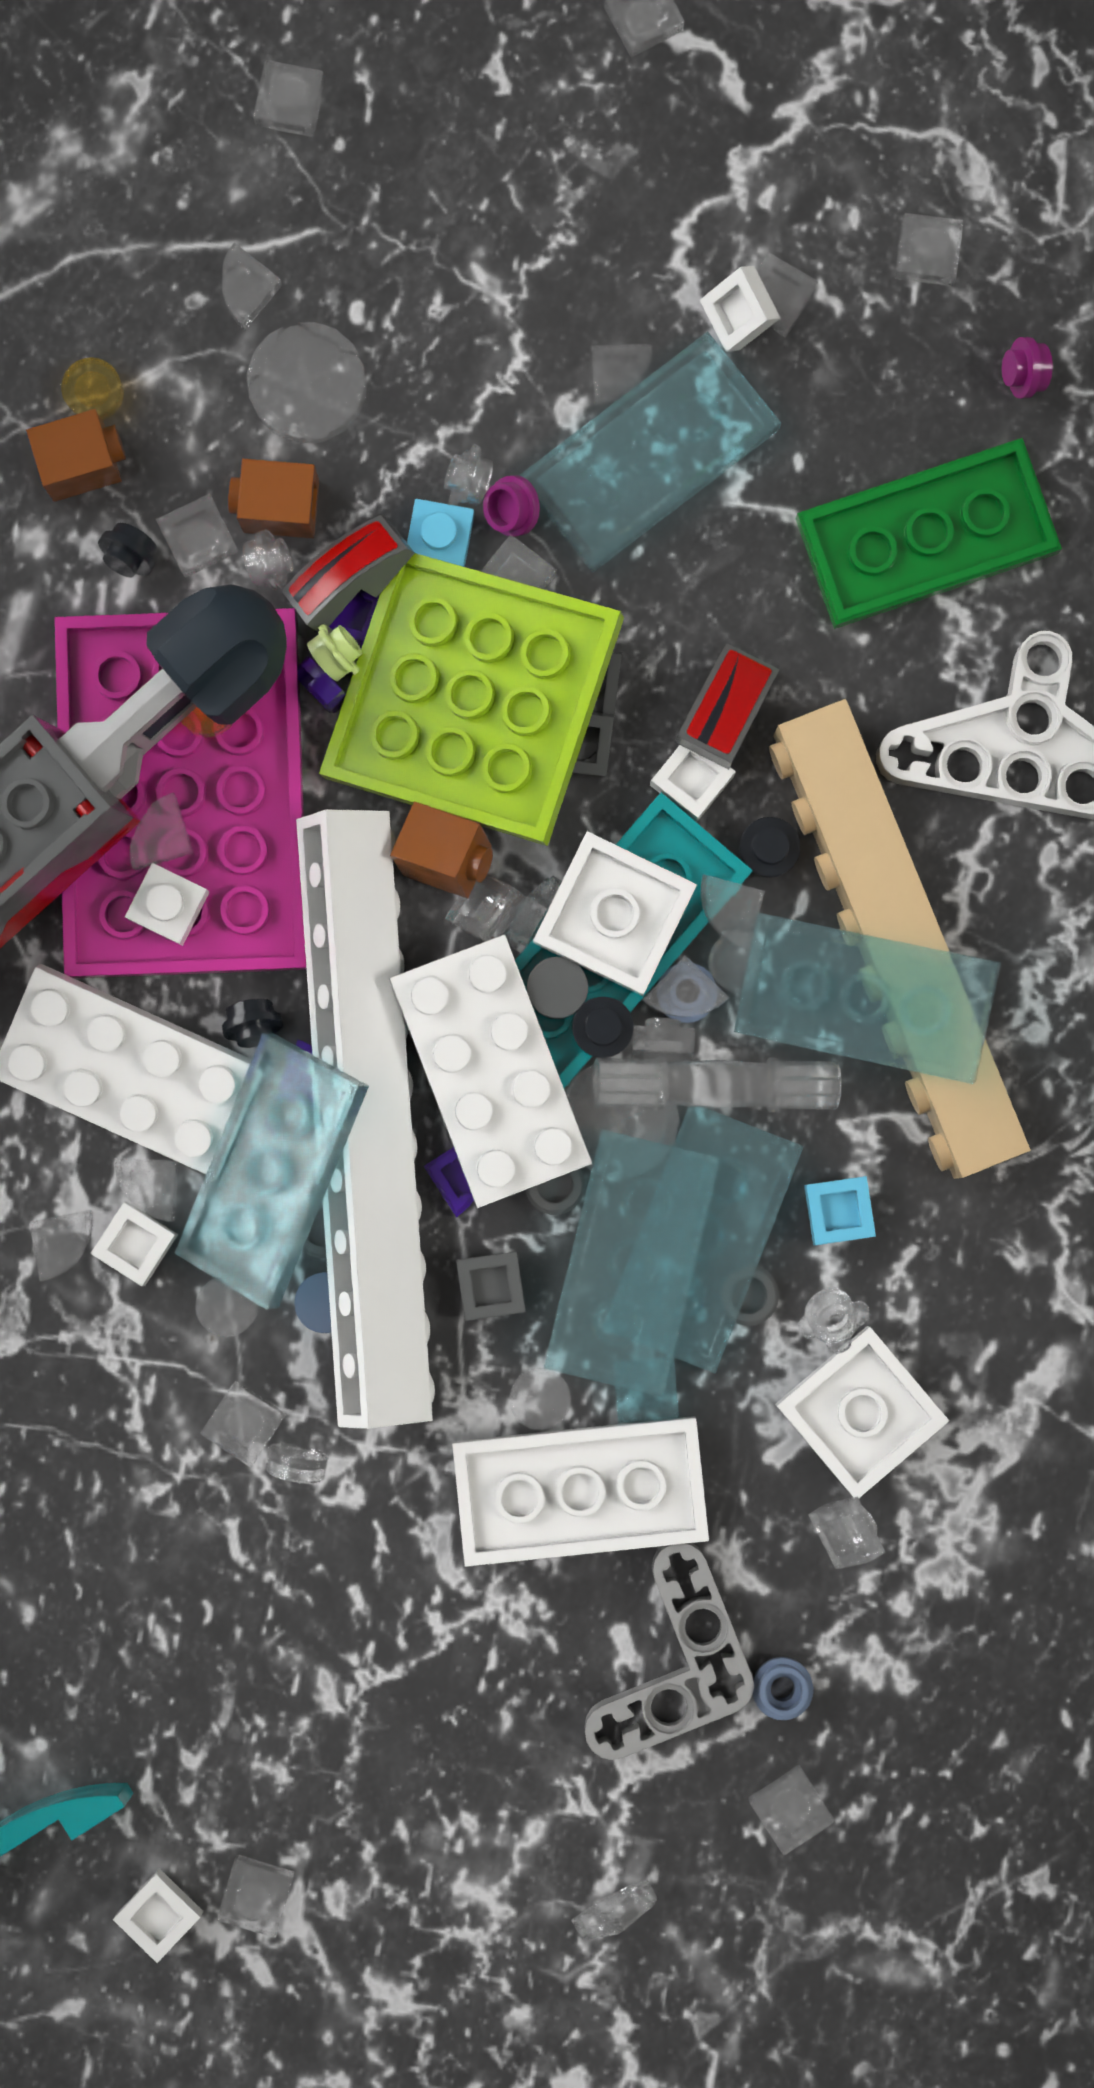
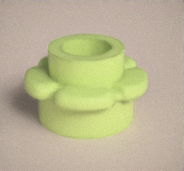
M320 625L318 627L320 630L318 631L319 634L307 643L308 649L318 665L335 681H339L349 672L356 675L359 672V668L356 665L357 661L355 659L362 655V650L356 640L341 625L334 630L327 625Z

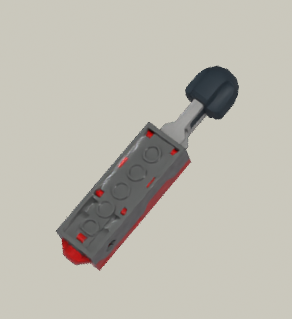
M230 584L205 588L183 599L147 632L146 645L162 669L104 722L76 723L67 732H64L32 714L0 743V948L141 822L122 800V797L138 784L142 759L146 752L196 707L219 725H232L269 692L283 669L287 650V638L284 623L274 605L253 589Z

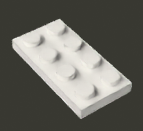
M505 935L389 978L477 1208L592 1164Z
M43 964L35 967L0 1050L1 1082L210 1177L217 1169L262 1066L257 1061Z
M695 1416L453 1441L452 1443L465 1567L709 1541Z

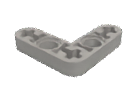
M693 1543L660 1546L654 1555L652 1563L656 1585L688 1666L601 1700L590 1709L584 1725L586 1741L591 1750L601 1758L616 1760L627 1757L733 1714L745 1707L752 1698L754 1682L751 1671L707 1561L699 1547ZM680 1552L684 1560H696L697 1566L689 1570V1576L696 1593L704 1586H708L710 1595L690 1598L679 1608H675L672 1599L685 1598L677 1578L675 1576L665 1578L662 1571L667 1570L671 1566L669 1556ZM695 1610H711L720 1620L719 1632L709 1642H696L689 1638L685 1631L686 1619ZM730 1643L733 1652L721 1653V1657L727 1672L731 1676L741 1674L743 1680L738 1681L734 1685L736 1695L725 1699L724 1694L720 1690L710 1692L708 1686L716 1682V1675L710 1659L698 1665L695 1657L715 1654ZM662 1690H676L686 1700V1711L675 1722H662L651 1711L652 1700ZM641 1700L643 1717L648 1727L652 1730L651 1732L640 1735L639 1723L637 1722L622 1730L623 1741L618 1744L612 1745L608 1736L600 1738L596 1736L595 1732L602 1729V1717L604 1715L612 1714L616 1722L635 1716L634 1710L629 1704Z

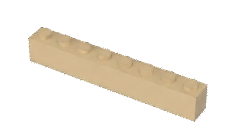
M843 699L778 725L773 735L776 743L769 746L773 764L781 779L791 778L799 798L791 802L795 818L804 835L813 832L821 855L814 857L817 872L827 891L833 888L836 889L844 908L843 911L837 913L841 931L850 947L856 944L859 945L867 965L859 970L863 985L873 1003L881 1000L890 1022L882 1025L883 1033L893 1056L896 1059L904 1056L910 1070L912 1079L905 1081L906 1089L917 1114L921 1115L927 1112L936 1135L929 1137L928 1142L941 1171L950 1169L953 1179L964 1178L1031 1151L847 700Z

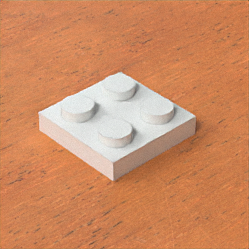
M587 831L533 943L643 996L697 884Z
M866 1326L775 1404L856 1501L949 1422L948 1418L869 1326Z

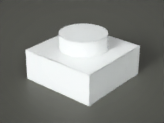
M755 266L738 268L700 299L726 352L741 350L781 319Z
M679 745L653 777L650 786L657 792H662L697 822L731 781L736 771L731 767L728 770Z
M152 863L125 918L183 946L209 891Z
M123 1202L91 1254L140 1286H145L178 1234L130 1203Z
M159 1868L117 1912L113 1920L158 1963L200 1919L203 1910Z

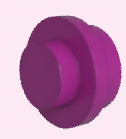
M1032 337L1017 338L1012 344L1011 349L1006 351L1002 360V378L1005 385L1010 387L1011 392L1018 399L1031 398L1036 392H1044L1048 388L1053 370L1052 355L1049 347L1045 343H1037Z
M521 476L502 477L487 490L484 496V516L494 530L506 536L516 537L529 533L536 525L540 512L539 498L534 486Z

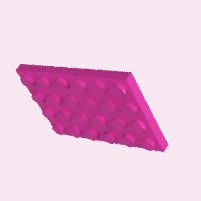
M295 608L276 609L284 623L287 650L283 669L267 694L232 725H219L196 707L143 755L138 784L122 797V800L141 822L62 892L65 975L72 978L307 970L296 819L304 817L300 683L298 679V622ZM168 613L54 617L57 728L67 732L76 723L104 722L162 669L146 645L147 632ZM152 863L209 891L183 946L125 918Z

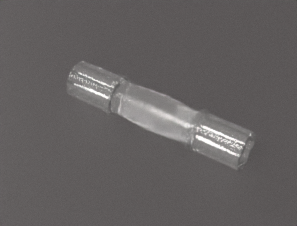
M656 1056L655 1059L596 1058L593 1067L592 1090L595 1107L654 1108L656 1111H663L665 1105L704 1108L766 1106L769 1112H777L778 1109L836 1110L841 1097V1073L836 1061H779L777 1057H770L767 1063L729 1060L666 1062L664 1056Z

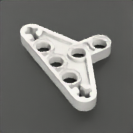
M1051 631L1034 633L1017 649L1013 660L1008 695L1006 697L901 726L890 731L883 738L876 752V764L880 773L887 780L900 785L1094 820V800L1088 804H1079L1074 802L1066 792V781L1070 774L1085 772L1094 778V726L1065 705L1072 667V651L1068 642L1061 635ZM1036 645L1051 647L1059 658V666L1056 673L1050 676L1035 674L1027 663L1029 649ZM1036 703L1046 710L1049 716V724L1045 732L1031 735L1019 727L1017 711L1021 705ZM902 741L911 742L910 748L912 753L929 757L933 752L931 742L941 743L944 746L935 762L936 778L926 775L931 763L914 761L906 771L898 769V759L889 756V750H895ZM958 750H966L975 755L980 764L978 777L971 782L955 780L947 769V760L951 753ZM1025 761L1036 768L1039 782L1034 791L1019 793L1009 786L1006 772L1011 763Z

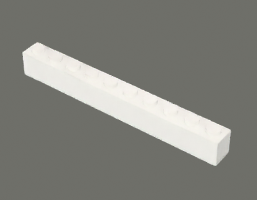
M322 810L296 819L338 1427L370 1429L433 1421L431 1404L435 1395V1387L429 1373L427 1342L430 1337V1322L425 1313L423 1292L426 1263L420 1250L418 1222L421 1216L422 1204L420 1196L416 1191L414 1160L417 1154V1139L412 1130L410 1109L413 1080L407 1067L406 1038L409 1029L389 979L404 973L405 966L398 940L397 918L400 913V898L395 890L393 859L390 856L396 840L390 827L389 811Z

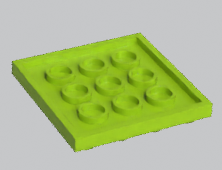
M414 553L379 595L361 648L362 655L358 657L356 663L359 672L356 675H352L319 774L327 780L413 805L415 801L477 822L482 827L548 846L624 620L623 614L619 610Z

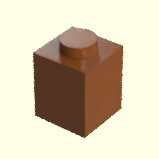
M96 409L26 429L42 485L53 502L122 482L116 462L126 460V455L115 424L105 427Z
M242 458L241 476L231 477L228 509L229 513L237 514V520L243 533L314 539L319 491V477L315 465Z
M414 801L390 856L404 877L468 899L475 883H481L486 878L491 867L493 850L479 823Z

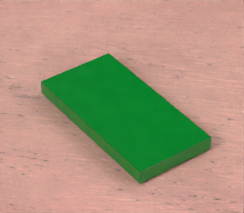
M1023 438L799 512L795 518L834 629L1057 555L1062 550Z

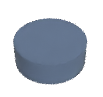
M321 1272L308 1277L301 1283L295 1295V1311L301 1323L308 1329L317 1333H332L328 1273Z

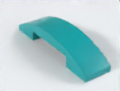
M103 1783L65 1790L29 1804L0 1821V1857L57 1820L60 1821L72 1841L125 1807L134 1793L128 1783Z

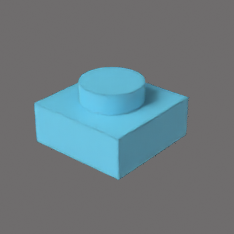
M415 499L407 544L417 554L465 567L475 516L474 509Z
M867 1176L804 1185L813 1245L876 1237Z

